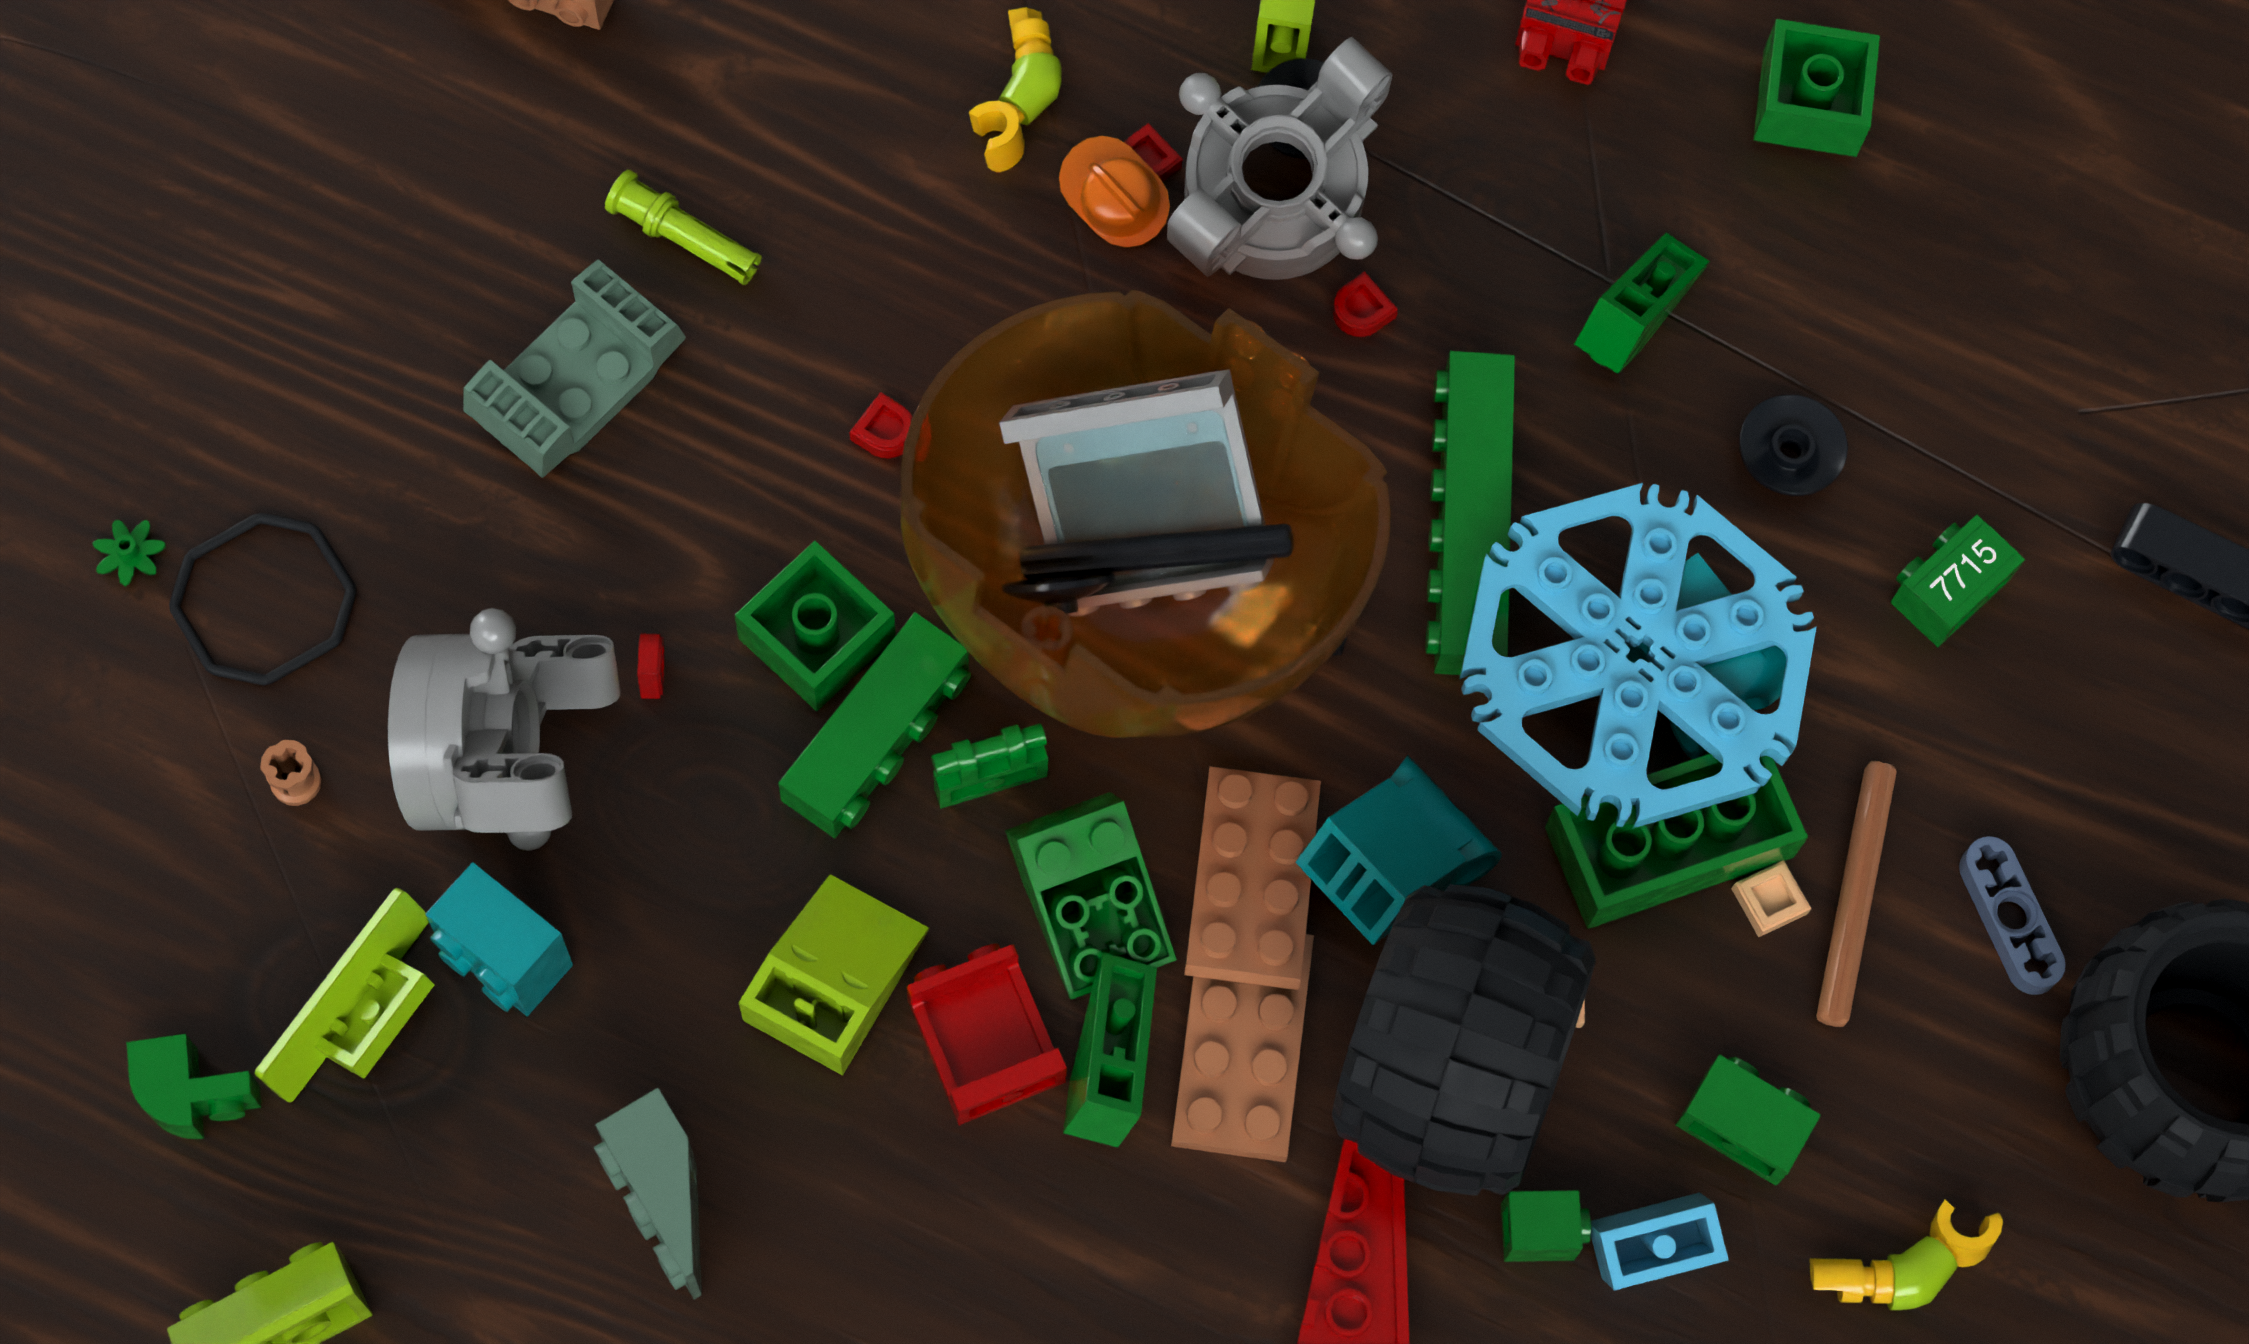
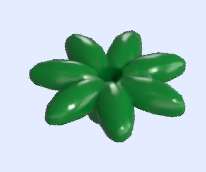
M115 520L112 524L115 540L97 539L93 541V546L96 550L108 555L97 565L96 571L98 574L104 575L118 568L120 583L126 587L133 579L135 567L142 573L150 576L156 575L157 568L147 556L162 552L166 544L162 540H146L151 527L147 520L140 522L131 534L122 521Z

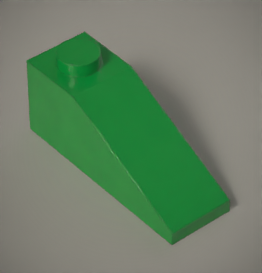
M1665 233L1600 297L1574 345L1588 353L1596 363L1606 366L1619 374L1643 349L1703 273L1710 261L1668 233Z
M1103 953L1099 958L1069 1082L1064 1134L1118 1148L1140 1118L1157 967Z

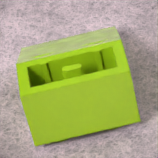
M830 874L769 952L739 1001L742 1019L751 1026L843 1076L924 940L929 927Z

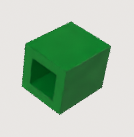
M1579 1191L1508 1192L1501 1203L1504 1262L1574 1261L1583 1249L1582 1243L1590 1242V1212L1588 1208H1580Z

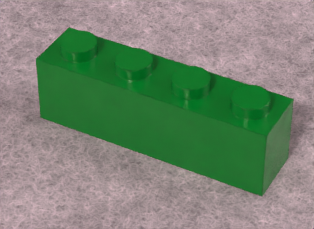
M914 612L778 782L781 801L834 839L845 825L850 829L854 828L869 808L870 801L867 797L879 782L884 786L889 784L900 770L904 762V757L901 754L913 739L918 743L921 742L932 730L938 718V715L934 712L945 698L948 697L954 700L967 685L971 677V672L968 671L969 649Z

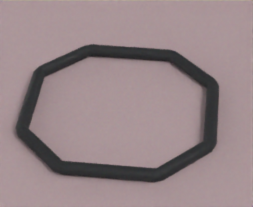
M258 513L188 551L183 558L169 607L170 613L206 671L215 676L264 686L273 684L336 648L341 643L355 600L356 586L318 526L311 522L267 513ZM260 523L309 533L346 590L332 637L266 675L216 665L180 607L194 561Z

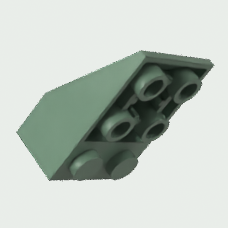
M656 1088L595 1124L602 1142L593 1148L616 1191L626 1185L631 1193L624 1196L623 1199L645 1240L655 1235L659 1239L660 1244L653 1247V1250L675 1291L686 1285L693 1299H696L702 1295L697 1164L686 1133L659 1088Z

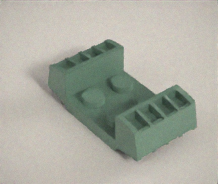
M599 259L571 281L575 302L507 368L502 370L490 359L463 389V411L542 478L567 456L582 449L655 377L660 366L686 339V336L675 322Z

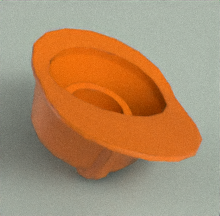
M1098 136L1085 139L1074 146L1063 160L1059 173L1061 193L1069 206L1098 236L1109 244L1125 248L1144 245L1155 238L1166 224L1170 210L1168 190L1150 166L1130 146L1118 138Z

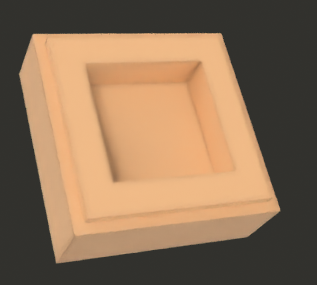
M1784 860L1736 882L1731 888L1758 937L1807 915L1811 910L1809 903Z

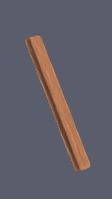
M1870 761L1864 769L1817 1009V1020L1822 1024L1833 1027H1844L1850 1019L1896 779V768L1891 764L1880 761Z

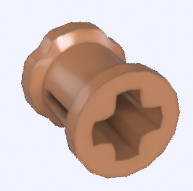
M282 740L266 749L261 759L260 768L266 776L272 793L280 802L286 805L299 806L308 803L316 797L321 788L322 778L318 767L303 744L295 740ZM296 766L301 768L300 773L294 772ZM283 773L289 774L286 780L282 778Z

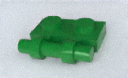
M1038 723L1022 729L1019 728L1018 724L1000 729L1001 735L975 743H970L969 739L952 743L951 750L931 755L934 766V791L940 809L1047 777L1048 756L1044 745H1047V740L1042 724Z

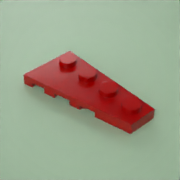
M1344 1138L1297 1344H1409L1404 1179L1390 1174L1359 1154L1358 1143Z

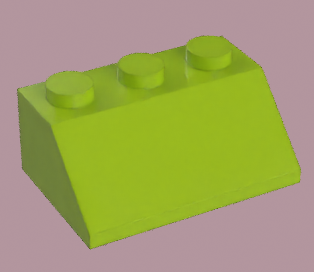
M316 1242L296 1251L289 1258L291 1264L269 1275L268 1271H260L242 1279L234 1286L236 1292L216 1303L212 1299L203 1300L188 1307L180 1313L179 1318L181 1321L168 1327L167 1330L171 1344H320L373 1316L341 1250L334 1242L323 1246L322 1242Z

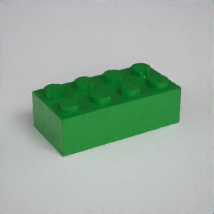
M1707 754L1648 774L1647 778L1656 788L1670 789L1715 776L1721 771L1722 764L1711 754ZM1768 756L1760 757L1761 765L1768 769L1772 776L1764 786H1760L1757 793L1633 828L1636 821L1635 805H1632L1631 815L1623 827L1616 826L1618 810L1609 802L1599 804V810L1594 821L1587 820L1585 813L1589 796L1581 798V810L1578 816L1564 804L1555 806L1545 829L1587 929L1772 866L1783 860L1786 861L1794 858L1808 836L1774 759Z

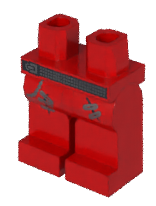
M1526 0L1515 46H1519L1518 64L1536 71L1546 68L1549 55L1569 60L1565 75L1571 81L1586 85L1591 84L1598 70L1605 69L1627 0Z

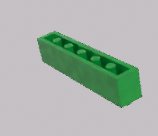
M1450 351L1445 370H1436L1433 400L1434 402L1443 403L1442 419L1434 420L1432 451L1441 452V469L1432 470L1430 500L1440 502L1439 519H1431L1429 552H1438L1437 570L1430 569L1428 575L1427 602L1436 603V621L1427 622L1425 652L1426 654H1435L1434 673L1460 675L1485 555L1487 553L1490 557L1489 553L1495 542H1498L1504 549L1510 551L1508 532L1511 527L1515 355ZM1509 589L1505 590L1500 596L1492 635L1494 650L1504 657H1508Z

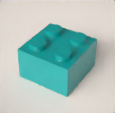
M473 862L425 914L434 932L430 939L441 950L438 953L439 957L463 977L469 971L473 972L475 977L484 985L481 989L482 992L506 1012L512 1006H515L528 1017L573 966L562 934Z

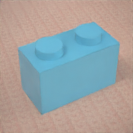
M1700 1192L1591 1221V1239L1601 1278L1613 1290L1728 1261L1715 1204Z

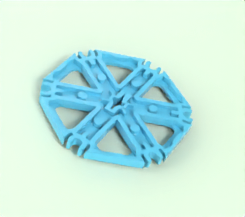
M1643 483L1522 516L1520 523L1514 522L1508 532V536L1519 545L1520 549L1508 551L1498 542L1492 545L1489 553L1490 557L1486 553L1483 561L1459 677L1460 680L1468 675H1473L1463 682L1461 688L1463 695L1481 692L1488 698V703L1474 707L1471 713L1472 720L1480 722L1477 730L1577 816L1581 810V798L1584 794L1590 797L1585 811L1587 820L1594 821L1599 810V804L1609 802L1618 810V817L1616 819V826L1618 827L1625 825L1631 815L1632 805H1635L1636 821L1633 828L1757 793L1760 786H1764L1772 776L1769 770L1761 765L1760 757L1768 756L1781 766L1785 764L1797 745L1816 627L1809 631H1803L1811 624L1814 618L1812 612L1796 615L1787 608V603L1799 600L1804 592L1802 586L1793 585L1797 578L1794 574L1698 495L1694 499L1693 514L1691 516L1685 513L1689 504L1688 491L1681 490L1675 506L1667 508L1658 501L1659 485L1653 484L1648 490L1644 505H1641L1640 490ZM1610 516H1619L1629 522L1632 531L1619 597L1562 550L1558 542V536L1563 530ZM1705 535L1714 539L1748 567L1754 575V586L1748 591L1676 611L1688 543L1696 536ZM1782 586H1787L1782 591L1778 590ZM1509 588H1515L1575 640L1515 657L1501 656L1492 646V635L1501 594ZM1628 643L1635 648L1641 643L1647 645L1649 651L1646 658L1650 662L1648 663L1643 659H1639L1635 663L1629 661L1627 655L1630 649L1626 644ZM1771 646H1778L1786 656V667L1778 709L1771 714L1755 712L1701 666ZM1600 696L1588 761L1580 769H1569L1562 765L1523 730V717ZM1657 710L1722 764L1721 771L1715 776L1670 789H1659L1653 786L1647 778L1646 770ZM1494 715L1497 717L1496 719H1494V720H1492V721L1483 722V721L1489 720V719L1492 718Z

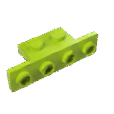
M399 888L392 890L256 1068L255 1076L285 1101L291 1103L295 1100L326 1058L364 1079L435 984L423 973L400 961L429 923L425 915L426 912L405 891Z

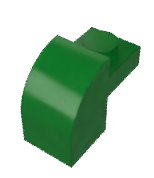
M187 1034L126 1042L129 1082L135 1099L156 1124L175 1136L187 1139H204L203 1116L209 1115V1119L214 1121H229L244 1117L245 1110L261 1108L260 1085L249 1071L200 1078L198 1048Z

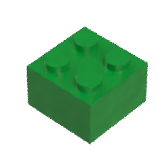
M1776 19L1763 51L1753 141L1857 157L1871 127L1880 35Z
M813 541L735 614L739 640L816 712L896 636L894 612L816 541Z

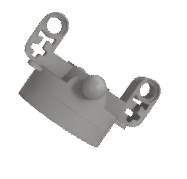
M1350 37L1328 57L1320 69L1318 81L1309 90L1286 85L1260 86L1248 90L1239 86L1221 97L1220 85L1214 77L1206 73H1194L1187 77L1180 86V102L1186 111L1194 115L1203 116L1193 132L1188 151L1185 175V200L1178 206L1168 221L1167 240L1206 277L1211 276L1221 267L1229 275L1237 271L1241 274L1261 279H1289L1321 268L1340 252L1350 259H1363L1372 254L1377 247V231L1370 221L1360 218L1368 185V162L1362 142L1378 127V124L1370 117L1387 98L1393 74L1358 41ZM1275 141L1291 144L1302 151L1310 162L1313 175L1312 181L1303 193L1294 199L1280 202L1264 199L1252 192L1245 182L1242 172L1243 162L1251 151L1262 144Z
M495 608L482 610L473 618L470 624V634L414 635L410 637L403 645L395 665L388 711V748L392 782L399 808L408 825L417 831L469 830L479 833H506L510 842L519 849L531 851L542 847L551 836L552 830L561 828L572 818V807L563 760L553 754L539 753L540 724L547 710L596 709L611 705L620 698L621 687L613 641L602 635L532 636L513 643L516 639V625L513 618L505 611Z

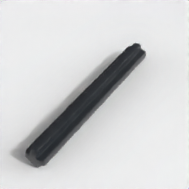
M1276 524L1027 546L1020 553V566L1024 578L1039 579L1289 557L1292 551H1294V535L1290 525Z

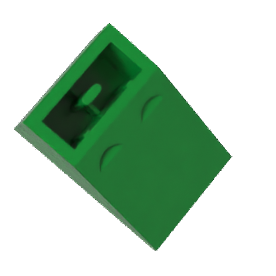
M1108 792L1005 830L1022 883L1070 1000L1091 993L1099 958L1103 953L1154 967H1160L1177 960L1125 803L1122 799Z

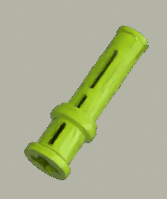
M628 169L617 178L605 201V210L612 215L617 213L623 214L643 226V233L649 237L659 238L663 235L735 278L742 285H746L753 278L758 268L752 265L758 266L761 263L762 256L760 254L750 251L678 208L679 202L674 195L669 192L660 194L638 181V175L634 171Z

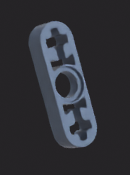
M1996 837L1979 838L1962 855L1959 863L1960 875L2013 985L2027 994H2043L2049 991L2064 975L2066 967L2064 955L2013 849L2005 841ZM1982 853L1987 860L1996 859L2000 866L1993 873L1994 877L1988 869L1979 871L1976 863L1982 857ZM2006 883H2010L2011 887L2002 889L1994 897L1989 896L1988 893L1996 885L2000 889ZM2014 902L2021 906L2026 914L2025 927L2011 929L2002 924L1997 913L1999 904ZM2031 933L2036 937L2028 946L2024 942L2017 949L2013 947L2014 943L2023 941ZM2030 954L2036 962L2045 960L2048 964V969L2042 974V978L2037 971L2028 973L2024 965L2031 959Z

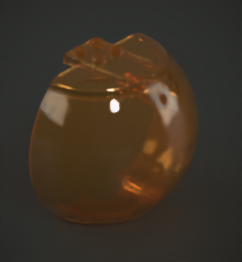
M1131 290L1125 296L1118 291L1087 293L1043 303L1000 321L979 334L959 350L939 371L924 393L913 415L904 444L900 476L901 532L911 568L927 599L941 620L963 647L991 675L1014 694L1046 715L1087 733L1111 738H1165L1205 732L1239 721L1269 707L1304 683L1337 650L1352 631L1365 609L1384 565L1390 536L1391 514L1388 485L1383 481L1387 471L1367 445L1310 405L1320 372L1310 366L1303 356L1290 352L1265 334L1263 329L1255 322L1245 320L1228 308L1215 321L1211 335L1165 301L1143 292ZM1230 369L1265 524H1288L1291 526L1294 535V551H1292L1289 557L1274 558V563L1265 580L1259 586L1248 591L1229 592L1227 587L1208 589L1205 594L1197 598L1181 601L1175 600L1173 595L1155 597L1151 602L1136 608H1121L1119 603L1101 605L1096 611L1082 616H1068L1056 607L1022 600L1002 592V584L1027 580V578L1023 577L1020 566V553L1027 546L1045 545L1019 442L1004 444L999 425L1001 419L1013 405ZM1220 440L1050 468V477L1067 543L1245 527L1227 448ZM1145 570L1121 571L1111 573H1115V575Z

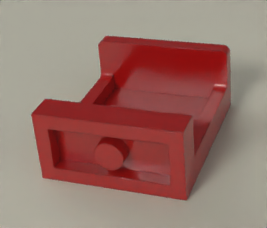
M996 943L983 946L967 956V962L947 969L944 964L932 966L915 975V982L907 986L908 1003L958 1125L1066 1083L1067 1067L1059 1048L1054 1049L1019 966L1018 953L1014 944L1000 948L999 944Z

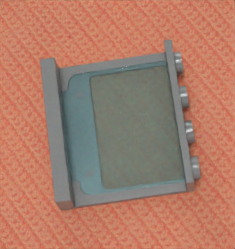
M1230 369L1013 405L999 422L1004 444L1019 442L1045 545L1266 525ZM1274 559L1111 572L1115 573V581L1104 589L1077 600L1078 612L1067 613V615H1086L1096 611L1101 605L1119 603L1121 608H1136L1151 602L1155 597L1173 595L1175 600H1189L1205 594L1208 589L1227 587L1229 592L1248 591L1259 586L1265 580L1274 563Z

